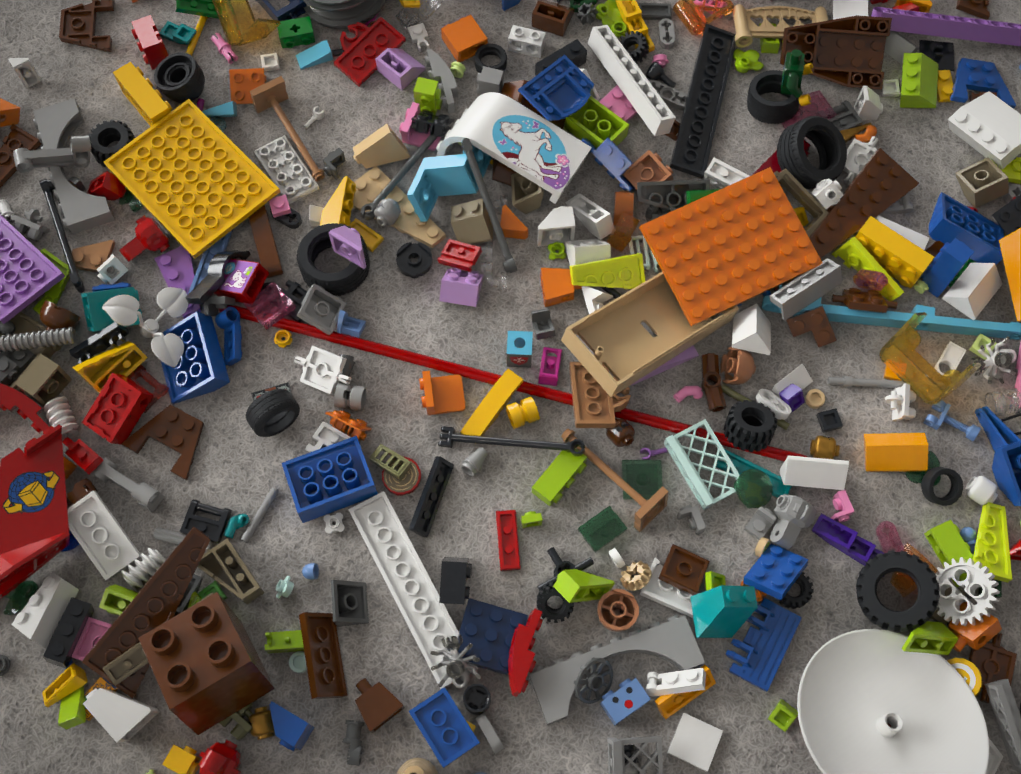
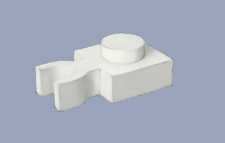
M423 23L407 27L413 44L417 43L419 52H421L422 45L430 49L426 41L429 37Z

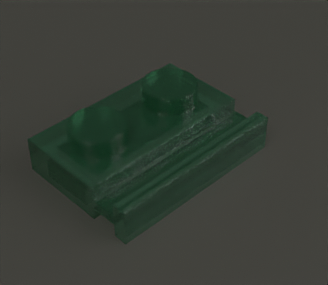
M608 506L578 528V531L594 553L627 530V527L618 515L614 513L611 506Z

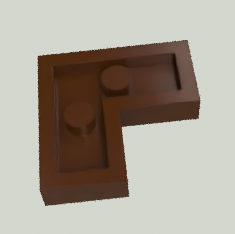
M823 305L786 320L793 337L812 331L818 347L837 341Z

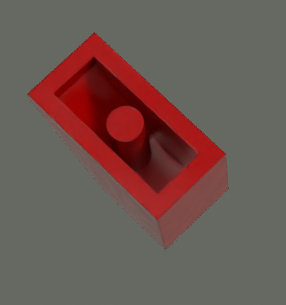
M106 171L90 182L87 194L106 197L107 200L115 201L124 196L126 188L114 174Z

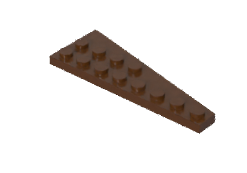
M881 148L876 150L843 193L844 196L832 207L827 216L809 237L820 259L861 229L870 216L875 218L919 184Z
M194 526L84 657L82 663L113 684L104 672L103 667L138 644L140 636L174 617L211 539ZM146 664L115 687L133 699L150 664Z

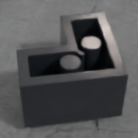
M443 558L441 563L439 603L464 605L466 599L470 598V587L466 586L467 579L471 578L472 563H469V558Z

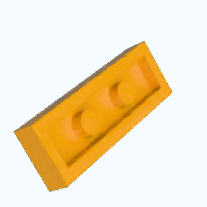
M706 665L701 667L706 672L705 690L661 695L654 700L665 719L716 684L710 669Z

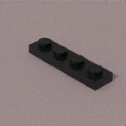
M436 456L409 526V530L422 537H428L454 467V464L441 456Z

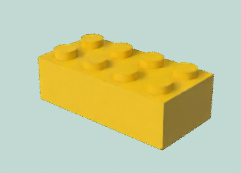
M131 61L113 72L123 94L150 127L173 110L167 100H162L163 97L158 89L154 90L152 88L153 84L151 81L143 77L144 74L138 66L135 67Z
M872 216L869 217L856 235V239L862 243L890 276L897 279L902 286L909 287L910 289H912L934 259V256Z

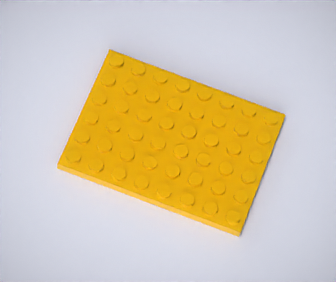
M187 99L103 162L194 259L280 193V189L190 99Z

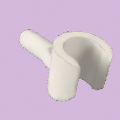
M319 106L314 107L313 116L304 127L307 129L314 121L321 120L324 117V110L319 112Z

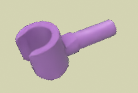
M642 448L640 453H649L642 460L649 461L652 456L666 453L667 449L662 448L650 451L649 448Z

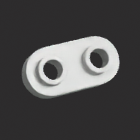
M760 389L757 393V402L763 403L765 407L768 406L771 409L770 411L775 413V418L785 420L792 412L790 406L768 389Z

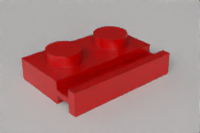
M449 239L437 260L439 264L471 272V268L476 264L482 249L478 246Z

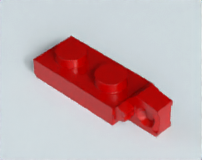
M67 436L62 441L69 448L65 454L89 475L104 461L80 439L74 443Z

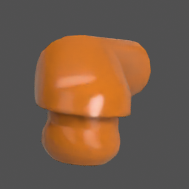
M868 125L864 134L854 135L853 140L855 138L861 142L869 143L871 137L877 134V128L873 125Z

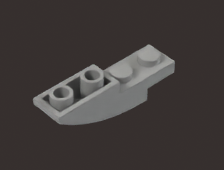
M427 49L425 64L426 67H430L428 71L429 79L439 82V89H441V94L443 93L444 95L442 97L443 107H447L448 113H454L455 104L453 98L458 97V87L455 78L443 59L433 50Z

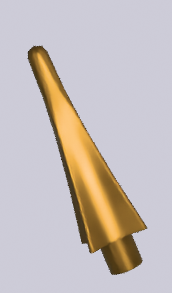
M872 123L841 130L840 132L845 143L852 139L854 135L865 130L868 125H872Z

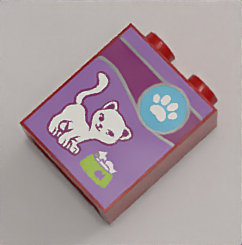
M230 259L225 267V282L214 294L235 298L236 302L253 304L269 272L258 262Z

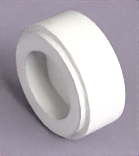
M615 548L610 550L608 554L616 567L620 569L625 566V562Z

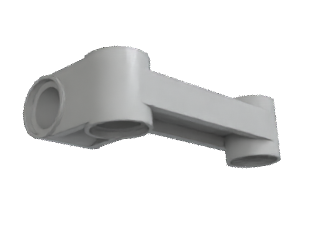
M89 135L71 136L70 148L33 151L27 148L15 149L13 157L16 169L19 172H29L33 168L64 165H75L79 168L86 167L90 164Z
M103 457L104 461L91 474L98 479H102L104 483L111 480L131 493L139 505L153 513L165 496L144 482L138 485L116 471L118 468L116 464Z

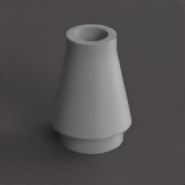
M479 447L473 454L463 460L461 466L463 472L469 476L478 474L485 458L488 456L487 451Z

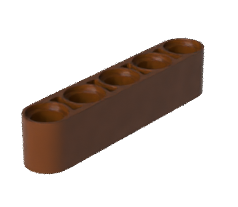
M263 205L249 216V221L261 265L269 272L267 278L284 273L277 253L265 205Z

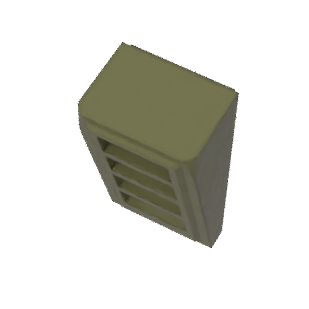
M380 444L369 457L370 461L399 481L403 479L412 467V463L383 444ZM384 451L383 456L379 460L376 459L380 452ZM388 455H390L391 457L388 459V461L386 463H383L385 458ZM394 459L397 460L392 467H389ZM401 463L402 466L396 471V467Z

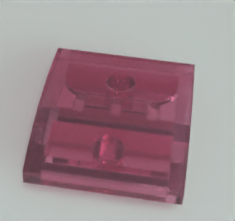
M274 282L259 292L253 304L244 303V306L266 330L297 308L294 302Z

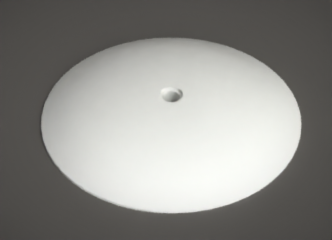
M862 629L847 632L825 643L809 660L803 672L797 701L798 719L805 744L823 774H986L989 762V737L982 710L963 677L941 655L905 652L902 650V647L908 636L879 629Z

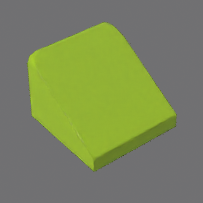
M780 699L768 720L786 732L797 718L798 711Z

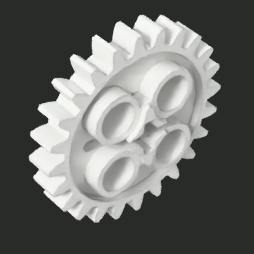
M963 557L960 558L959 563L953 558L951 561L952 565L944 562L945 569L937 567L939 575H935L940 587V598L936 610H939L937 613L939 616L945 615L944 620L949 622L952 619V623L958 625L960 621L963 626H966L967 621H969L974 626L975 619L984 622L982 615L990 617L988 610H996L992 602H999L994 595L1000 594V591L993 587H996L999 583L991 581L995 575L988 573L990 570L988 567L982 568V563L979 561L974 564V560L971 558L966 563ZM967 573V578L960 582V575ZM952 578L959 586L964 588L965 592L977 601V605H974L950 582V579ZM952 587V593L949 596H945V590ZM978 587H982V594L975 596V590ZM967 602V608L964 611H960L961 603Z

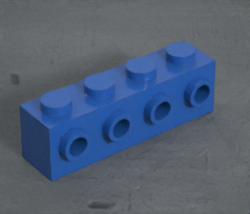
M957 238L951 243L946 242L921 276L922 281L929 287L927 291L938 298L975 251Z

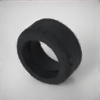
M274 389L262 394L251 403L246 412V420L256 435L270 437L279 434L291 426L299 415L300 407L288 390Z

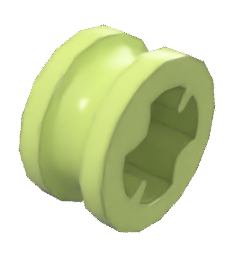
M452 62L450 70L454 77L462 78L466 67L460 62Z

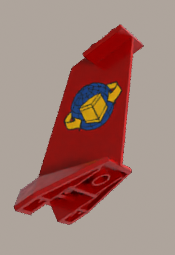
M60 424L56 427L51 426L47 428L38 439L33 438L25 444L24 452L18 447L1 459L0 600L69 545L70 534L62 426Z

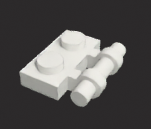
M323 421L312 436L313 440L317 441V444L315 446L308 444L305 450L313 452L324 448V446L327 447L352 437Z

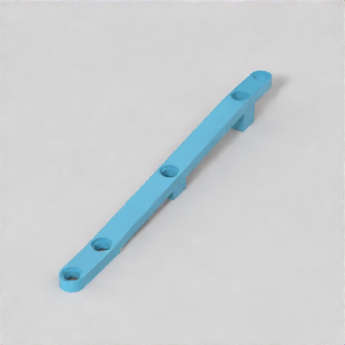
M770 295L763 297V310L782 313L781 308L770 301ZM822 297L793 315L796 316L823 305L829 321L974 336H978L981 333L986 337L1004 339L1007 337L1009 339L1021 340V323L1012 321L1010 323L935 316L934 307L916 304L911 313L894 311L882 313L848 309L846 306L821 304Z

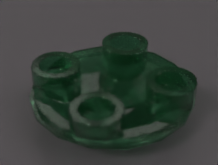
M748 469L742 472L734 482V489L738 498L747 508L763 507L771 500L773 485L770 478L761 470Z

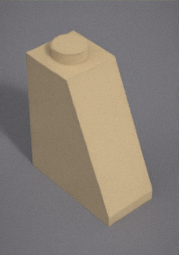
M388 124L353 147L355 161L359 165L362 164L366 169L410 157L407 147Z

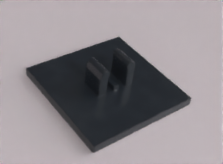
M919 40V53H923L937 62L938 70L954 71L953 43Z

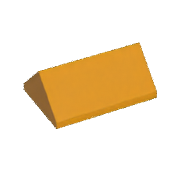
M925 433L864 434L866 472L928 470V442Z

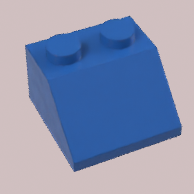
M271 701L269 706L275 736L281 739L279 744L292 751L295 748L301 750L315 727Z

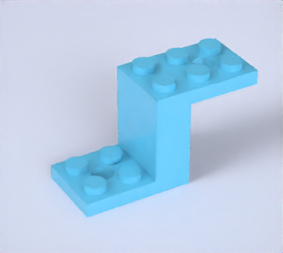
M472 145V151L483 178L492 157ZM464 151L463 154L426 157L423 159L407 193L408 200L411 202L421 222L428 221L438 196L476 194L478 192V185Z

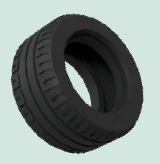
M810 116L788 126L782 132L777 144V159L781 171L786 168L805 189H813L824 179L829 178L834 181L840 176L846 164L847 148L841 132L832 122L823 117ZM805 137L810 139L817 148L820 164L818 169L807 159L804 151Z
M328 223L315 227L304 236L298 246L297 263L301 275L309 287L316 284L332 295L341 296L354 291V289L356 290L365 281L369 273L370 259L366 243L360 235L366 262L365 269L353 262H350L348 267L336 273H325L315 267V260L319 253L332 247L329 231L344 226L338 223Z

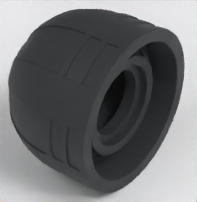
M179 52L167 56L159 63L154 73L155 84L165 96L175 102L183 103L187 99L193 101L203 92L205 84L204 73L194 58L187 53Z

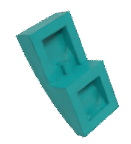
M167 21L159 34L160 37L174 43L189 44L197 31L182 23L178 26Z

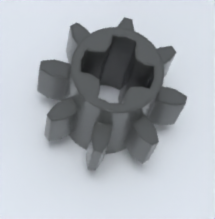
M584 3L578 7L579 13L576 16L583 25L585 23L591 25L592 22L597 20L595 14L598 13V10L593 3L589 5Z

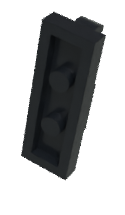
M114 322L70 349V355L78 359L80 364L87 359L93 358L95 354L105 351L111 345L118 347V340L126 342L125 336L129 334L128 328Z

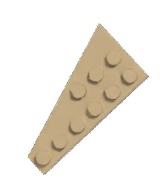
M377 166L354 181L356 184V192L353 199L354 209L361 211L365 204L372 203L391 181ZM397 185L385 198H391L399 204L401 213L396 222L391 225L399 232L406 233L431 248H434L446 238V234L430 218L426 222L420 221L407 195Z

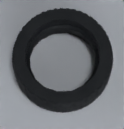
M769 70L758 74L752 79L748 89L747 107L750 114L756 120L767 124H779L790 120L796 115L800 103L798 98H795L793 95L782 94L788 99L778 102L768 101L761 97V95L771 92L781 94L783 71Z

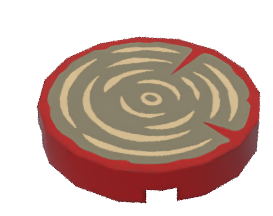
M407 457L404 458L412 463V467L401 481L386 471H382V481L385 488L397 496L413 493L421 482V470L418 464ZM394 459L389 467H392L397 460ZM399 463L395 470L398 471L402 464Z

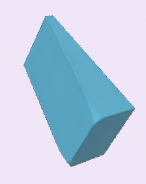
M327 40L296 55L301 70L333 60Z
M231 101L202 112L207 117H236L237 105L236 102Z

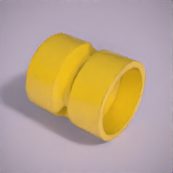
M531 396L522 399L520 404L514 402L505 406L513 429L524 426L526 421L532 423L540 420L537 406Z

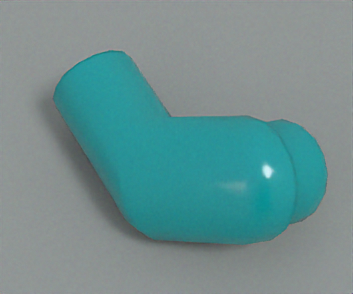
M242 513L231 517L223 536L233 539L236 529L248 524V515Z

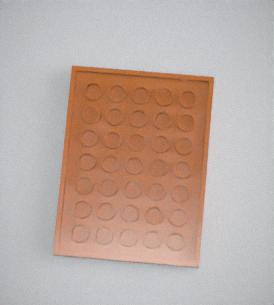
M771 167L639 227L691 327L788 282L823 263Z

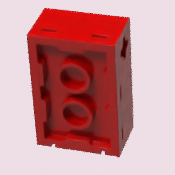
M112 373L82 423L108 442L122 445L129 437L154 395L125 375Z

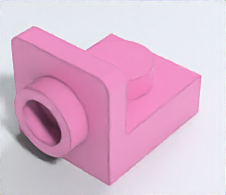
M845 489L838 491L833 496V506L839 512L835 513L831 519L838 520L839 523L848 521L855 511Z

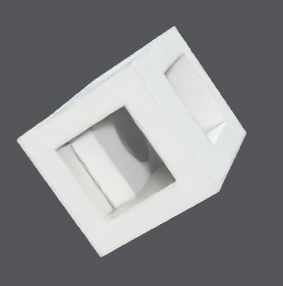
M112 254L110 258L97 268L99 272L97 276L104 283L109 282L113 285L128 269ZM113 267V272L108 273L107 269Z

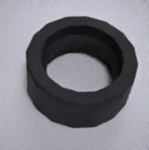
M491 43L479 47L475 52V68L477 72L481 73L483 66L505 71L507 66L505 50L501 46ZM487 55H495L501 59V62L494 66H487L481 62V59Z
M934 467L923 476L921 483L922 493L932 503L942 506L952 505L962 495L963 480L955 470ZM940 475H947L951 481L950 491L943 498H939L934 493V482Z

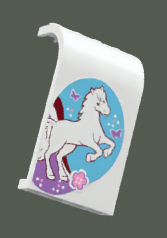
M488 92L478 96L471 106L464 110L461 118L456 120L453 129L449 130L445 135V139L441 140L437 145L436 150L438 152L436 156H445V153H449L455 142H462L464 138H468L471 145L552 193L549 201L556 204L587 158L592 147L512 98L500 93Z

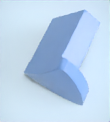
M340 310L337 333L359 338L365 328L366 321L349 317L346 311Z

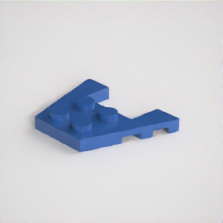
M962 58L959 61L950 101L965 103L968 100L967 89L982 92H996L999 99L1013 109L1016 107V103L994 63Z

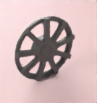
M592 658L591 661L580 667L581 671L577 679L574 680L575 696L586 704H592L601 700L602 696L610 689L613 680L611 664L604 658ZM601 662L596 670V663ZM607 665L609 669L600 673L602 668ZM590 666H591V673H589V672L587 671V669H588ZM584 673L587 676L586 679H582ZM610 674L609 682H604L603 677ZM602 686H605L606 689H605L604 692L600 695L598 690H599ZM587 690L586 697L584 699L582 697V694ZM592 690L596 696L594 700H590Z

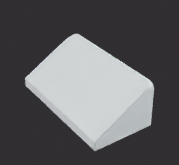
M29 58L8 59L26 88L41 82V78Z
M801 364L775 384L772 391L780 398L779 393L793 383L803 390L813 380L805 366Z

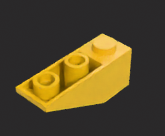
M348 176L343 178L322 210L320 226L328 223L350 226L356 184Z

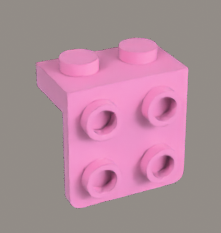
M413 102L406 111V119L401 123L399 132L401 133L403 143L420 147L430 136V127L428 134L416 132L415 129H412V123L415 121L411 120V118L420 113V104ZM438 136L428 150L435 151L441 137Z

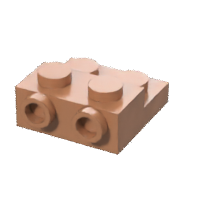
M648 150L631 165L623 176L637 190V182L672 181L673 171L668 165L664 166L661 163L662 159L656 152L653 154Z

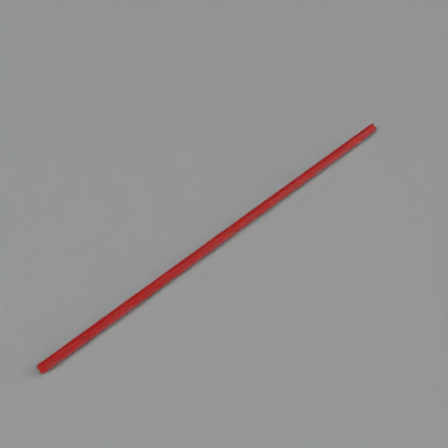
M236 305L228 306L236 308L242 319L450 374H459L462 377L495 385L502 376L354 336L340 334L335 331L328 335L312 325ZM525 381L516 390L573 406L572 394ZM627 408L614 412L617 418L674 433H679L692 426ZM698 428L695 435L706 438L707 431L703 428ZM713 431L721 445L738 450L741 449L734 447L733 443H729L728 437H725L724 434ZM767 446L766 449H761L758 452L755 450L750 452L780 461H785L788 456L807 457L806 455L772 446Z

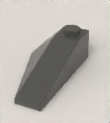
M710 180L637 182V201L674 211L687 205L686 191L709 190Z

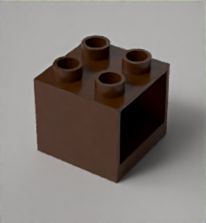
M218 592L138 638L169 710L197 735H200L275 689L242 622Z

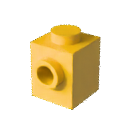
M173 744L162 765L178 774H195L200 767L198 763L200 757L195 755L197 753L196 750L187 745L183 749Z

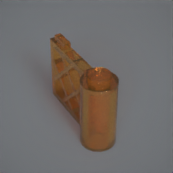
M679 0L674 5L673 11L691 35H699L703 32L706 23L709 24L721 15L725 17L731 13L734 4L731 0H714L715 5L711 7L705 6L706 0L703 1V5H695L693 2L695 0ZM718 1L726 2L727 6L724 8L717 7ZM704 10L713 11V14L705 18L703 12Z

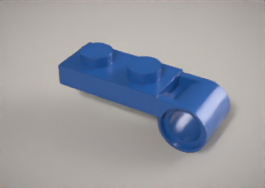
M228 307L216 315L215 322L219 328L224 329L225 365L232 366L239 362L242 357V333L238 310L234 307Z

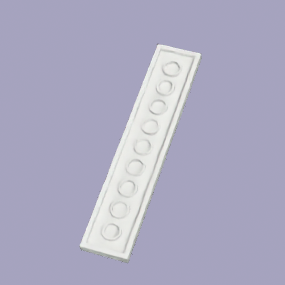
M383 491L348 510L439 685L440 681L449 671V665L437 668L436 665L442 661L451 660L444 655L436 656L435 652L444 650L451 655L450 649H455L459 632L444 603H439L440 596ZM452 674L442 686L439 685L440 689L453 684Z

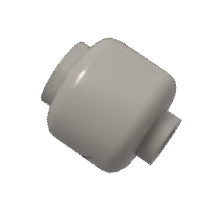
M391 198L381 200L374 210L376 221L382 226L393 225L401 213L398 202Z

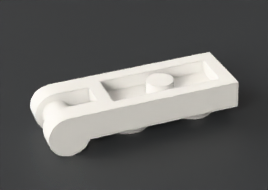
M704 668L661 674L649 672L647 674L648 684L645 691L648 696L654 697L705 690L706 672Z

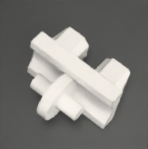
M904 383L902 387L894 388L891 391V395L885 397V403L891 405L892 421L910 420L916 417V410L909 406L910 403L915 402L917 392L910 390V384Z

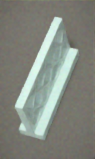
M706 419L665 439L663 444L703 510L746 487V484ZM704 426L707 431L706 438L696 436V429ZM682 436L691 438L690 446L681 445L678 439ZM694 439L705 442L703 451L692 448ZM707 443L716 446V455L705 452ZM690 452L701 455L699 464L691 462L689 459ZM704 456L715 459L713 468L702 465ZM717 460L726 462L728 465L726 472L715 469ZM700 469L711 471L709 481L701 479L699 475ZM714 472L725 475L723 485L712 482ZM728 476L735 478L739 486L735 488L726 486ZM711 485L722 488L720 496L712 497L709 492Z

